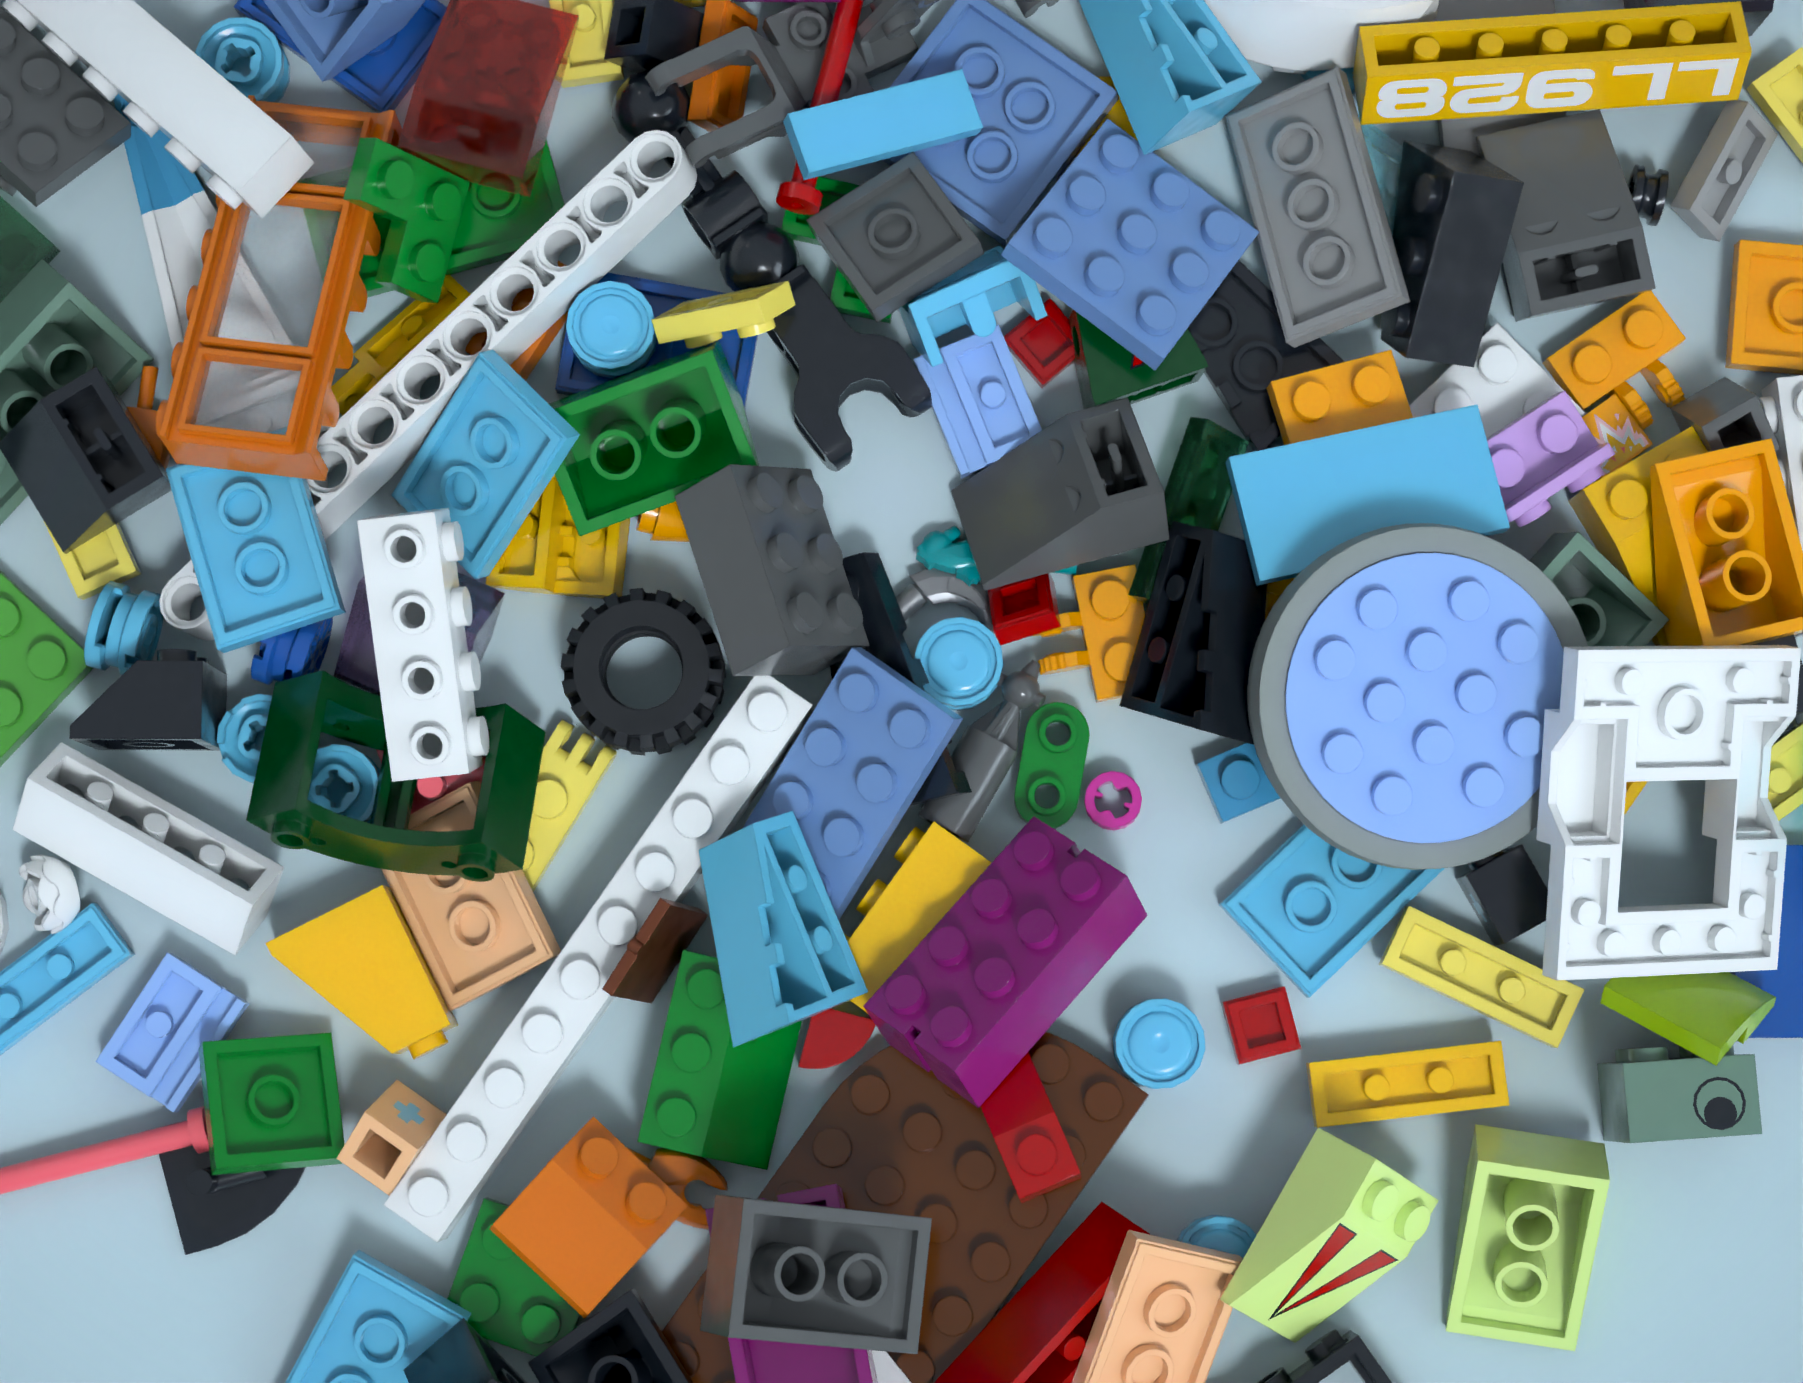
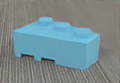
M1079 0L1144 155L1216 125L1262 82L1204 0Z
M793 811L753 823L699 850L733 1048L815 1016L868 992Z

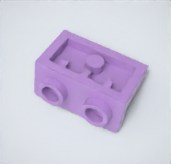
M1566 391L1557 392L1487 438L1509 523L1515 521L1518 527H1523L1548 512L1552 506L1547 499L1567 486L1569 491L1574 493L1596 481L1604 474L1600 464L1615 455L1609 443H1597Z

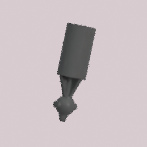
M1032 660L1021 671L1013 672L1008 676L1001 673L997 685L1002 687L1004 701L973 724L967 726L954 749L951 759L956 772L964 771L972 792L926 802L923 804L918 816L930 824L933 821L961 841L969 842L1018 755L1020 710L1028 708L1033 704L1041 707L1046 699V696L1040 693V686L1037 681L1040 670L1038 662Z

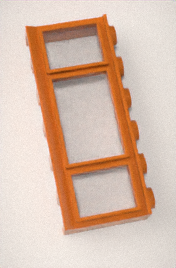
M248 95V99L293 136L314 161V164L263 218H260L243 202L236 210H233L216 195L217 216L213 229H207L203 236L201 245L203 269L199 284L193 285L188 293L186 314L189 322L184 341L178 342L173 350L171 359L173 383L168 400H162L158 407L156 432L176 464L326 481L328 468L316 446L321 426L336 427L339 419V404L331 390L335 369L349 370L353 362V346L345 332L349 312L363 313L367 304V290L359 274L363 255L377 256L381 246V235L373 218L374 213L343 198L360 138H378L405 152L408 142L395 110L371 113L257 101L255 96Z

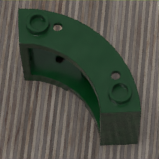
M324 670L279 681L274 685L246 821L270 833L272 842L288 849L305 848L332 858L385 870L427 875L460 876L476 882L490 881L497 873L523 869L546 732L506 703L475 708L476 716H483L487 723L489 752L487 755H483L486 756L474 828L471 830L445 832L408 830L417 779L392 782L381 696L349 685ZM321 732L355 744L384 751L370 823L335 813L307 800Z

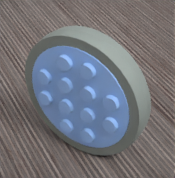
M1433 523L1401 524L1363 533L1329 550L1302 570L1275 602L1261 628L1251 659L1247 686L1248 717L1257 756L1276 793L1291 812L1309 830L1328 844L1348 855L1373 864L1410 870L1448 868L1484 859L1506 849L1522 839L1537 826L1545 709H1560L1564 647L1588 646L1586 638L1573 610L1554 583L1536 565L1520 553L1492 538L1471 530Z

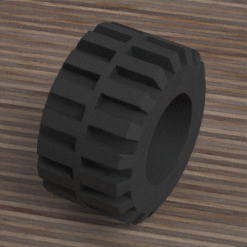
M643 588L629 589V595L618 597L616 593L604 597L605 603L595 610L590 606L581 615L584 621L578 629L572 627L566 639L569 643L567 653H562L561 668L564 671L562 685L565 696L569 699L572 706L571 709L576 717L594 736L598 737L606 745L616 750L623 749L629 751L634 755L645 756V752H657L660 755L671 752L672 747L684 743V745H687L696 739L695 734L703 726L707 728L714 719V710L717 704L721 705L725 692L723 689L724 678H726L725 663L713 629L707 620L696 612L695 607L684 599L682 602L674 599L671 593L657 590L656 594L646 593ZM639 637H656L669 643L678 653L682 665L680 685L666 702L657 707L641 710L627 707L619 702L609 689L606 676L608 664L613 654L626 642Z

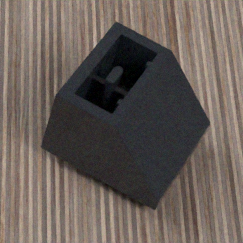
M97 367L41 399L0 441V450L65 554L171 491L165 468L112 382Z

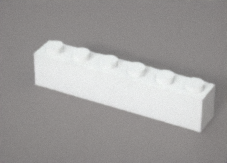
M6 0L1 5L29 32L37 24L48 32L41 41L69 67L77 59L87 66L88 69L82 74V77L109 102L118 94L129 104L123 112L149 137L152 138L160 130L171 140L164 148L189 172L193 174L200 166L209 172L212 177L206 182V185L233 210H236L243 202L260 218H263L314 164V161L291 134L134 0Z

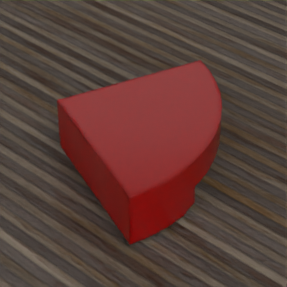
M828 1009L812 1016L798 1067L823 1069L847 1061L867 1043L875 1029V1023L872 1019L834 1009Z

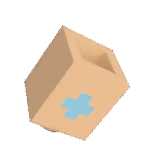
M396 1080L364 1112L336 1159L390 1196L447 1114L402 1082Z

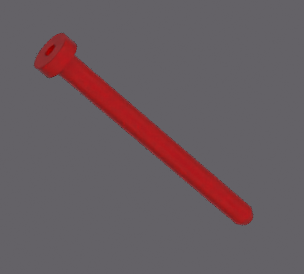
M841 0V2H837L810 108L838 101L864 0ZM796 160L791 182L780 184L776 203L794 213L803 215L817 214L823 198V194L815 188L818 177L803 180Z

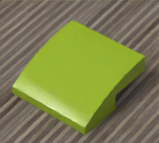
M1730 972L1611 978L1604 985L1600 1003L1717 1066L1736 1041L1744 1044L1774 1007L1776 997Z

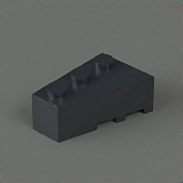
M1172 521L1169 540L1166 541L1119 706L1254 745L1248 717L1247 686L1254 647L1265 622L1267 584L1256 586L1245 540L1212 529Z

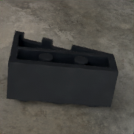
M1404 140L1392 238L1410 302L1381 313L1382 341L1405 358L1474 367L1524 182L1472 151Z

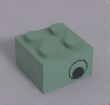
M1679 1046L1680 1058H1669L1668 1047L1615 1049L1616 1062L1597 1063L1604 1141L1642 1143L1762 1134L1755 1054H1734V1046H1732L1716 1066Z

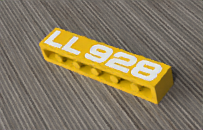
M1741 1L1359 26L1353 81L1361 125L1730 101L1739 99L1752 49Z

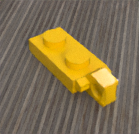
M450 274L445 275L438 303L421 302L415 299L353 354L358 360L356 365L331 386V390L339 404V413L342 416L471 295Z

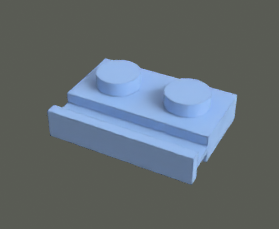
M999 325L987 337H979L974 334L940 348L939 351L944 362L932 367L923 356L914 359V365L930 389L932 409L961 479L988 467L1042 431Z
M167 952L95 1062L147 1096L162 1103L173 1113L179 1112L201 1079L198 1051L201 1043L205 1041L226 1040L250 1003L231 993L224 986L178 956Z

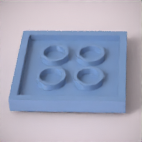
M956 0L890 87L960 69L963 70L983 125L982 130L975 136L914 151V153L958 213L1006 247L1118 101L1117 90L988 1ZM910 153L884 159L883 161L891 166Z
M1107 118L1008 242L1001 256L1156 371L1259 234V231L1154 152L1144 155L1139 142Z

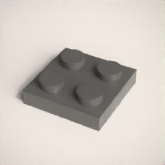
M911 152L807 219L810 230L876 322L887 317L984 254L979 239L914 152Z

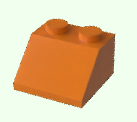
M593 1116L547 1163L494 1222L490 1230L585 1319L667 1232L689 1205Z

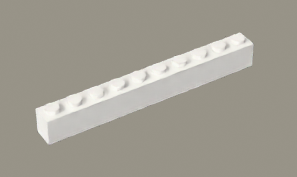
M754 676L389 1196L384 1204L386 1207L434 1241L440 1242L448 1238L615 999L614 996H611L602 988L625 954L630 940L635 938L660 898L682 903L702 874L699 850L731 833L802 731L814 711L811 703L772 676Z

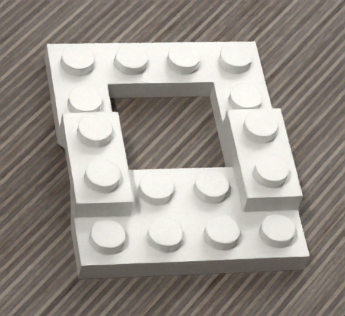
M1787 645L1564 647L1560 709H1545L1537 821L1536 840L1551 845L1543 976L1558 981L1777 970L1787 838L1768 799L1771 747L1796 717L1801 648ZM1706 780L1702 835L1717 839L1713 902L1707 904L1618 907L1626 783L1636 781Z

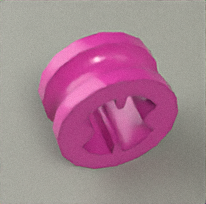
M1110 771L1101 773L1091 781L1086 789L1084 804L1087 815L1094 824L1102 829L1114 831L1126 828L1135 821L1140 812L1142 796L1140 788L1133 778L1122 772ZM1111 783L1117 792L1127 789L1130 793L1132 803H1124L1123 807L1128 812L1122 817L1114 818L1110 810L1099 813L1096 809L1094 798L1102 799L1103 794L1098 792V790L1106 784Z

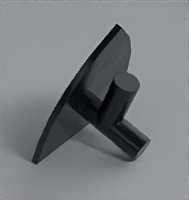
M193 1146L159 1154L185 1255L219 1246L250 1232L276 1212L298 1185L306 1167L212 1175L209 1152L198 1154Z

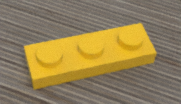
M1501 1041L1306 1063L1313 1123L1316 1128L1510 1105Z

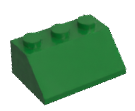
M719 340L549 403L580 434L555 473L579 536L675 502L676 495L730 464L759 466L743 401Z
M683 950L637 1142L767 1170L802 1021L733 1048L718 959Z

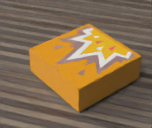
M1616 394L1582 417L1597 443H1609L1615 452V455L1600 464L1604 474L1597 480L1627 464L1653 445Z

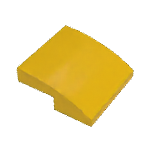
M554 474L489 576L486 577L485 585L492 588L603 599L613 593L621 597L623 593L630 518L579 536Z

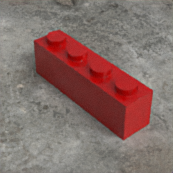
M1101 1202L934 1383H1072L1127 1231L1149 1233L1104 1202Z

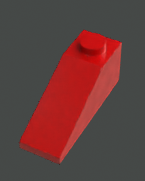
M1028 1052L980 1106L1021 1204L1081 1178L1079 1167Z

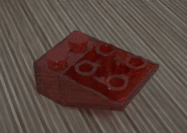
M450 0L415 83L398 148L469 182L530 197L579 22V15L520 0Z

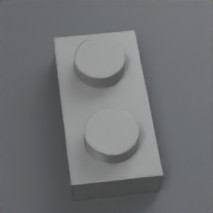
M1730 100L1726 102L1670 205L1700 238L1720 242L1777 137V133L1748 101Z

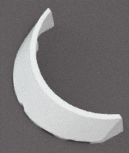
M1204 0L1246 60L1271 66L1273 71L1292 74L1332 70L1336 67L1340 69L1354 67L1359 26L1432 22L1437 17L1439 0Z

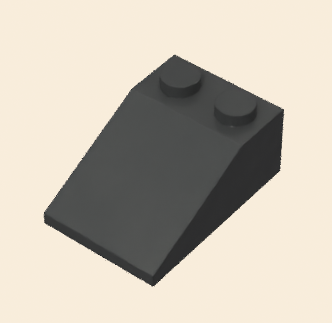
M715 1195L700 1331L729 1338L918 1354L932 1218Z

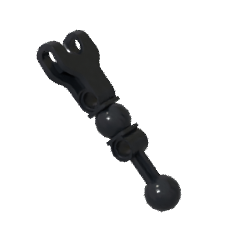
M651 70L629 76L618 88L612 102V119L618 132L631 143L644 132L652 130L665 131L674 136L685 150L695 140L687 128L690 122L687 120L690 98L685 87H678L677 83H674L667 87L663 94L655 96L645 78ZM672 157L663 158L671 169L675 159ZM710 159L700 168H696L697 180L695 188L689 194L692 199L684 203L682 209L691 226L715 259H720V271L726 285L735 292L789 281L796 305L775 317L776 327L767 331V333L798 378L794 391V424L822 463L828 469L837 472L851 462L852 440L845 431L838 415L839 407L850 395L864 390L881 393L896 406L902 415L908 417H917L932 407L930 389L904 348L897 341L878 334H862L853 330L805 265L799 266V252L793 239L781 228L768 223V213L762 207L744 178L736 170L722 177Z

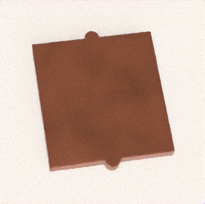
M660 898L635 938L631 939L628 943L625 954L602 989L614 997L652 1003L675 966L680 963L683 950L688 948L708 914L697 907Z

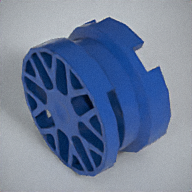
M333 617L259 641L261 642L259 655L255 654L252 659L251 678L270 685L274 681L279 682L319 671L330 640Z

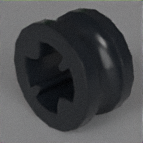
M1635 165L1629 178L1628 188L1639 217H1644L1647 225L1656 226L1664 209L1669 173L1667 170L1659 169L1656 174L1650 175L1646 173L1644 166Z

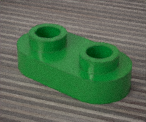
M1053 702L1043 705L1032 714L1026 726L1014 792L1016 811L1026 824L1034 816L1053 829H1056L1068 822L1076 811L1090 733L1084 715L1077 708L1067 703ZM1058 722L1068 728L1070 738L1067 743L1053 745L1047 740L1045 732L1050 724ZM1042 785L1054 787L1059 794L1057 805L1052 808L1039 806L1034 796L1038 787Z

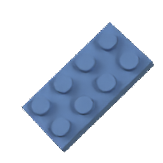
M852 647L743 828L753 823L793 811L836 916L840 920L963 718L862 647Z

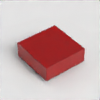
M1051 298L1043 303L1048 316L1036 321L1029 315L1004 336L1009 351L1041 388L1045 387L1074 363L1075 360L1069 320Z
M1050 573L988 590L993 631L1000 645L1061 627L1055 584Z
M1285 986L1221 1002L1237 1065L1301 1049Z

